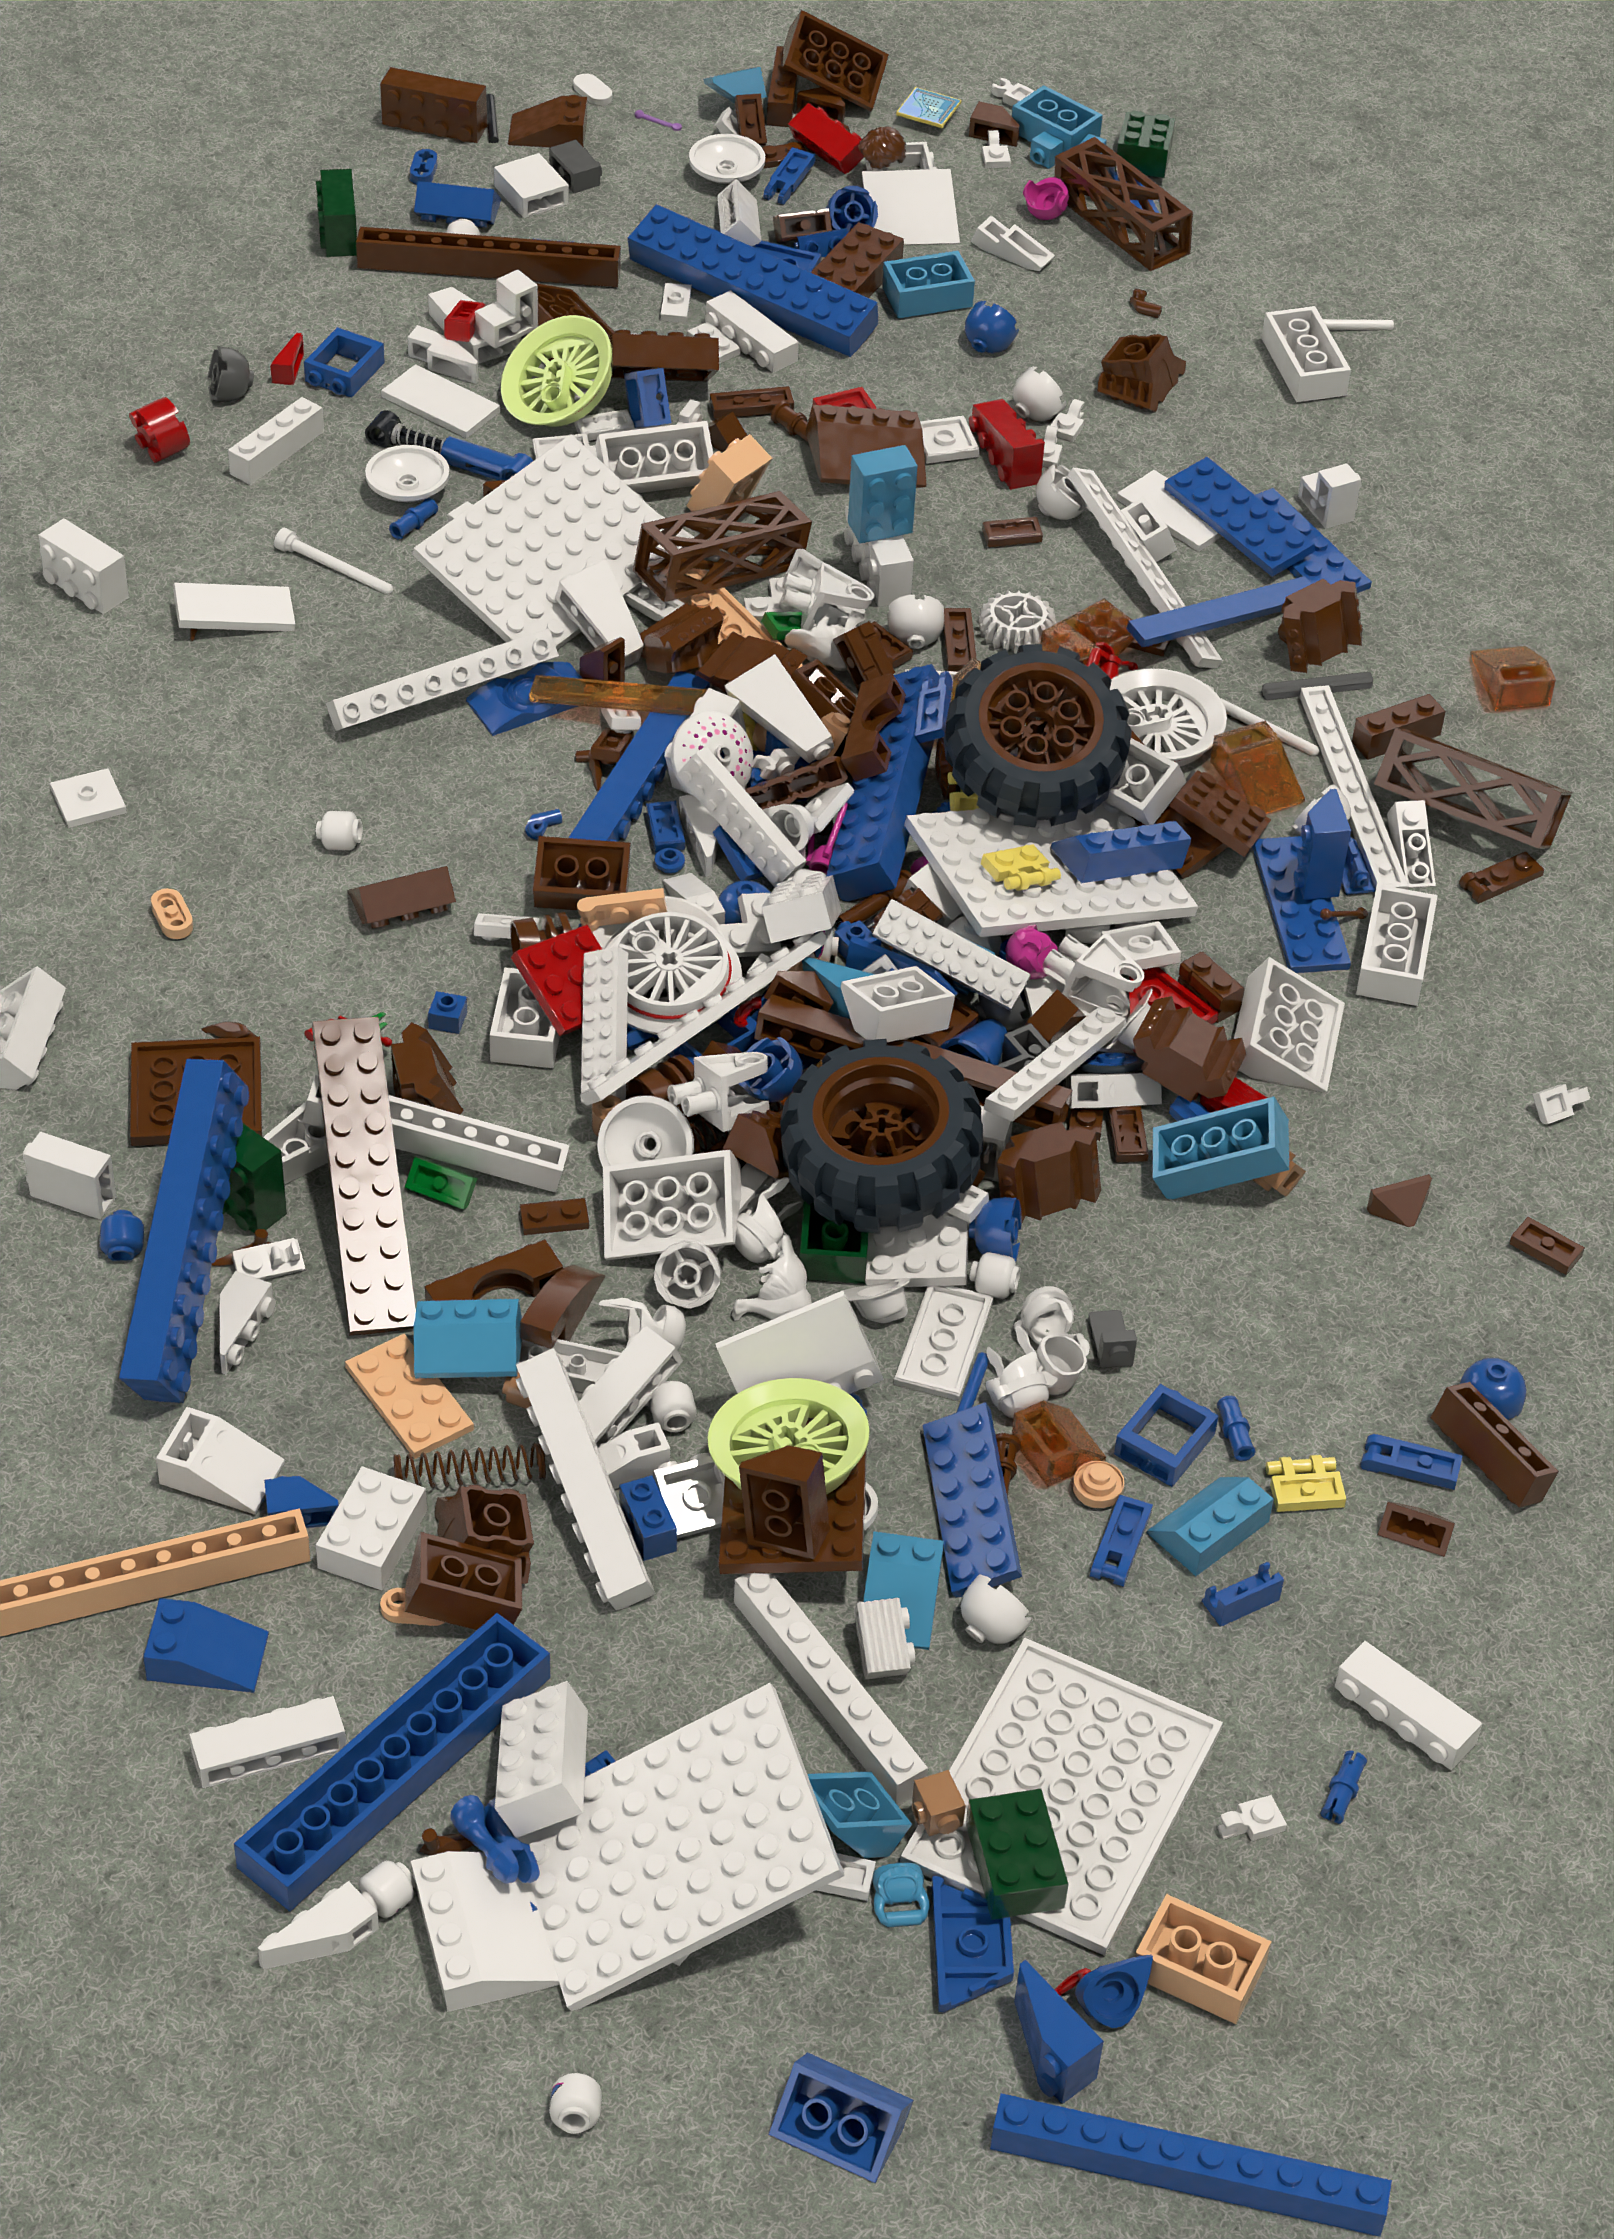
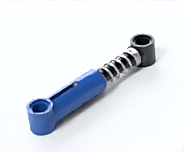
M388 410L381 411L365 429L366 439L371 444L383 448L387 447L388 444L427 447L441 454L448 465L498 481L510 479L533 462L531 457L523 453L511 456L449 436L440 440L438 435L431 437L429 432L422 434L421 430L415 432L412 427L406 429L401 424L399 417Z

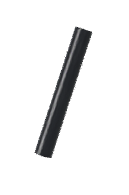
M487 94L489 143H498L495 97L493 94Z

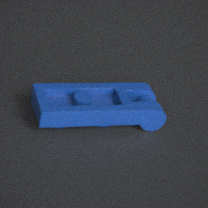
M1372 1434L1367 1437L1365 1443L1367 1453L1363 1454L1360 1467L1363 1470L1375 1473L1380 1471L1455 1490L1463 1455L1378 1434ZM1383 1453L1390 1454L1391 1457L1385 1456V1455H1382V1454H1383Z
M1119 1495L1094 1559L1090 1577L1114 1580L1113 1584L1124 1587L1151 1516L1153 1504ZM1108 1558L1120 1562L1118 1567L1107 1564Z

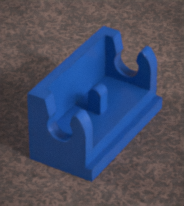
M1269 1562L1259 1566L1258 1574L1218 1592L1216 1586L1206 1589L1205 1597L1201 1601L1220 1627L1280 1600L1284 1579L1279 1572L1270 1577Z

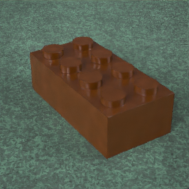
M390 67L380 83L383 125L478 143L487 128L485 85Z
M858 222L810 273L870 298L882 285L884 262L903 259L904 238Z
M616 330L609 337L612 347V379H624V373L663 368L665 381L708 382L719 371V338H712L707 333H698L694 337L684 336L682 332H671L666 336L658 335L656 331H643L641 334H631L630 330Z

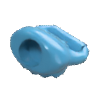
M894 1863L883 1865L874 1871L873 1885L876 1891L874 1911L881 1924L887 1928L921 1925L927 1919L930 1907L928 1895L923 1887L924 1875L921 1868L914 1863ZM917 1901L920 1906L918 1910L884 1913L885 1904L893 1905V1903H912Z

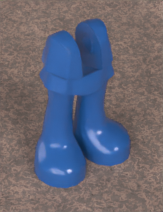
M474 1795L461 1798L453 1806L450 1819L454 1827L463 1837L471 1841L487 1857L486 1868L493 1871V1876L506 1884L515 1882L517 1877L523 1883H532L539 1878L540 1871L534 1852L531 1851L529 1844L520 1842L512 1834L495 1809V1798L489 1801L485 1808L478 1796Z

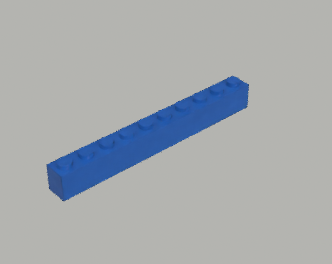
M683 671L675 673L569 838L619 842L621 838L625 839L628 836L631 821L633 819L637 820L640 817L643 802L651 800L656 782H662L665 777L667 763L664 755L667 746L673 741L680 725L690 718L694 712L696 701L705 695L708 688H710V682Z
M1002 2093L1000 2094L990 2149L1379 2237H1381L1387 2217L1392 2180Z

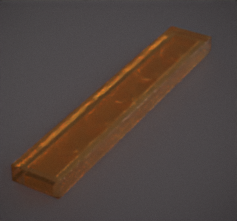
M536 675L529 695L530 702L692 715L696 701L703 697L707 690Z

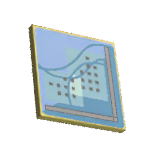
M915 87L897 110L896 115L943 128L961 104V100Z

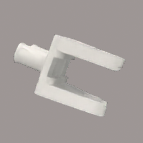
M823 562L815 578L808 579L787 571L782 583V588L785 590L781 598V604L802 611L801 629L810 632L824 616L829 618L827 626L832 624L845 626L848 615L829 604L867 609L874 598V593L866 585Z
M1106 933L1090 948L1068 934L1061 942L1058 951L1052 949L1043 962L1044 967L1065 979L1066 985L1062 994L1080 1010L1087 1013L1093 1012L1098 1007L1113 1010L1116 1015L1126 1018L1130 1003L1118 989L1133 992L1134 988L1139 987L1144 979L1142 968ZM1120 974L1128 975L1131 978H1133L1134 981L1127 980L1123 978ZM1108 1003H1114L1118 1005L1120 1009H1114L1110 1007Z
M759 1052L694 1057V1080L687 1083L669 1085L667 1089L669 1102L675 1106L681 1104L682 1110L687 1117L700 1114L722 1132L732 1129L738 1114L752 1113L753 1110L766 1113L769 1110V1100H758L750 1094L727 1096L730 1093L731 1086L766 1073L768 1070V1058L765 1054Z

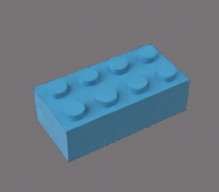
M1274 1096L1153 1127V1180L1166 1199H1176L1289 1170V1119Z

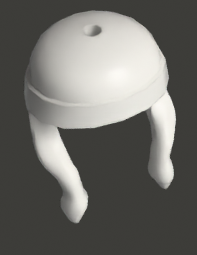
M787 1177L774 1182L770 1188L760 1194L754 1214L749 1216L746 1213H742L738 1216L734 1245L751 1262L761 1263L766 1260H775L779 1257L777 1254L783 1250L782 1238L784 1235H787L781 1226V1222L788 1216L796 1213L803 1205L800 1201L786 1205L776 1215L767 1199L785 1188L789 1182Z
M1044 1286L1031 1292L1023 1303L1021 1319L1014 1324V1329L1016 1325L1021 1326L1027 1335L1038 1345L1049 1334L1065 1335L1079 1343L1086 1356L1089 1354V1342L1083 1334H1067L1073 1324L1074 1311L1066 1293L1054 1286Z
M628 1298L609 1299L599 1302L600 1306L627 1310L628 1340L632 1335L640 1332L646 1325L676 1347L677 1351L680 1349L685 1336L686 1321L684 1314L675 1306H660L652 1318L643 1303L632 1301ZM635 1308L639 1309L640 1319L636 1313Z
M1016 1325L1017 1340L1026 1355L1017 1358L1004 1368L1000 1355L990 1347H987L988 1359L995 1367L998 1377L986 1381V1388L992 1402L999 1411H1002L1009 1418L1020 1419L1035 1413L1045 1405L1049 1399V1387L1044 1374L1037 1372L1036 1362L1038 1356L1030 1344L1026 1331L1021 1326Z

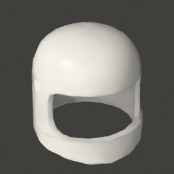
M1049 1334L1041 1340L1037 1349L1036 1369L1038 1373L1044 1374L1049 1387V1395H1059L1067 1392L1075 1384L1087 1362L1086 1354L1081 1345L1065 1335Z

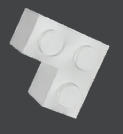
M519 270L496 279L497 301L475 311L476 334L493 348H498L520 338L538 327L537 284Z
M1347 463L1301 477L1298 497L1323 527L1327 529L1354 521L1355 512L1358 508L1357 501L1359 489L1361 488V479Z

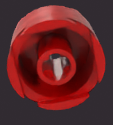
M167 397L157 399L129 413V418L138 431L135 434L136 442L142 449L148 447V454L154 463L180 452L190 445V437L184 421L179 423L175 416L179 412Z

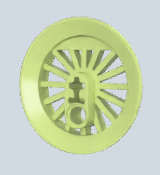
M578 315L552 319L531 331L513 350L502 374L501 395L507 410L521 422L550 427L568 425L586 416L601 401L611 381L612 347L606 331L596 321ZM542 362L546 365L545 369L538 368ZM578 387L589 390L584 394ZM575 393L580 397L577 402L574 400Z
M804 1378L771 1380L739 1392L718 1410L708 1431V1448L713 1462L740 1490L739 1466L741 1462L790 1445L822 1452L827 1495L847 1479L852 1469L864 1455L869 1442L867 1416L860 1404L851 1395L831 1384ZM808 1418H814L806 1425Z

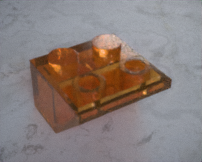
M1043 1400L1014 1413L1012 1435L1020 1440L1021 1453L1047 1487L1074 1476L1077 1469L1084 1463L1106 1461L1104 1453L1070 1409Z

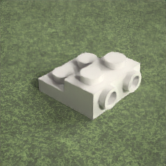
M1159 921L1101 932V936L1104 933L1109 935L1142 969L1161 968L1169 964L1181 962V951Z
M710 1453L695 1455L689 1462L677 1464L676 1461L666 1462L659 1465L657 1470H654L653 1478L677 1526V1538L721 1527L725 1475L717 1468Z

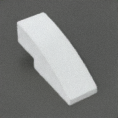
M992 216L977 228L971 240L980 249L1029 270H1042L1055 256L1014 224L1008 229Z
M418 325L408 336V357L427 362L428 370L477 384L478 361L462 346L446 339L443 335Z

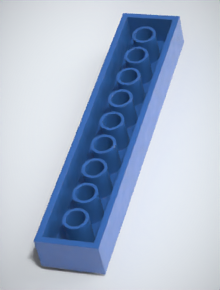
M657 204L627 238L630 260L683 284L691 285L692 288L714 298L731 290L777 326L849 357L860 348L878 325V302Z
M932 664L914 667L909 671L894 675L906 696L901 714L887 722L879 731L880 736L892 752L887 772L859 781L853 779L851 787L855 791L847 800L848 807L837 835L826 877L833 875L837 894L842 901H852L895 889L897 886L910 833L904 826L906 816L916 814L935 741L934 739L919 743L915 737L919 693L922 691L923 678L931 675L935 680L936 687L939 685L940 676Z
M186 1059L119 1379L144 1400L183 1403L185 1392L189 1390L191 1384L190 1368L192 1359L197 1354L196 1338L198 1329L204 1321L203 1304L205 1295L210 1291L211 1281L209 1275L211 1265L217 1257L216 1241L218 1231H221L224 1223L222 1213L224 1202L230 1194L229 1178L231 1168H234L236 1164L235 1148L237 1139L241 1136L243 1130V1109L249 1101L248 1086L224 1060Z
M496 1613L234 1843L237 1869L290 1912L500 1724L502 1705L508 1704L514 1699H521L533 1694L549 1680L550 1653Z

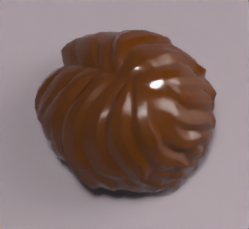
M890 126L878 127L875 130L869 131L858 145V150L872 168H886L895 161H898L900 164L906 158V142L904 137L898 130Z

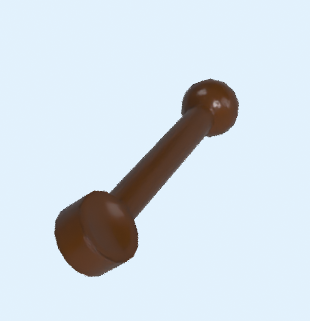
M1359 907L1356 911H1331L1327 908L1320 911V917L1323 920H1329L1331 917H1357L1365 919L1368 916L1367 910L1363 907Z

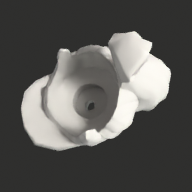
M852 611L849 613L845 626L842 627L838 624L827 626L829 618L824 616L817 626L812 628L811 632L804 629H792L785 636L786 645L790 649L795 648L806 654L809 661L812 662L818 659L823 665H829L837 671H847L833 639L854 629L865 618L862 613Z
M784 1235L782 1238L783 1250L777 1254L780 1258L771 1264L759 1267V1272L762 1274L770 1272L766 1276L761 1277V1282H764L760 1289L759 1296L754 1299H737L735 1301L731 1314L734 1321L739 1320L747 1312H755L773 1320L812 1303L811 1295L806 1289V1269L794 1253L789 1235Z

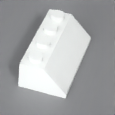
M38 966L0 990V1088L17 1090L24 1085L32 1084L37 1078L39 1062L47 1051L45 1045L48 1037L55 1029V1017L63 1006L62 998L66 987Z

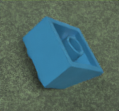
M761 67L703 79L705 85L735 103L736 95L761 93V98L767 97Z

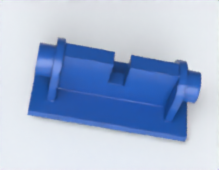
M847 228L799 236L798 242H794V248L821 254V258L826 257L848 234Z
M1350 837L1342 878L1346 895L1375 892L1376 889L1360 848H1358V843Z

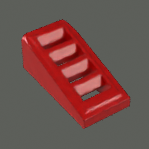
M460 300L444 319V337L448 340L469 342L476 331L475 311L485 307V304Z
M296 333L271 363L272 383L294 385L304 357L302 333Z

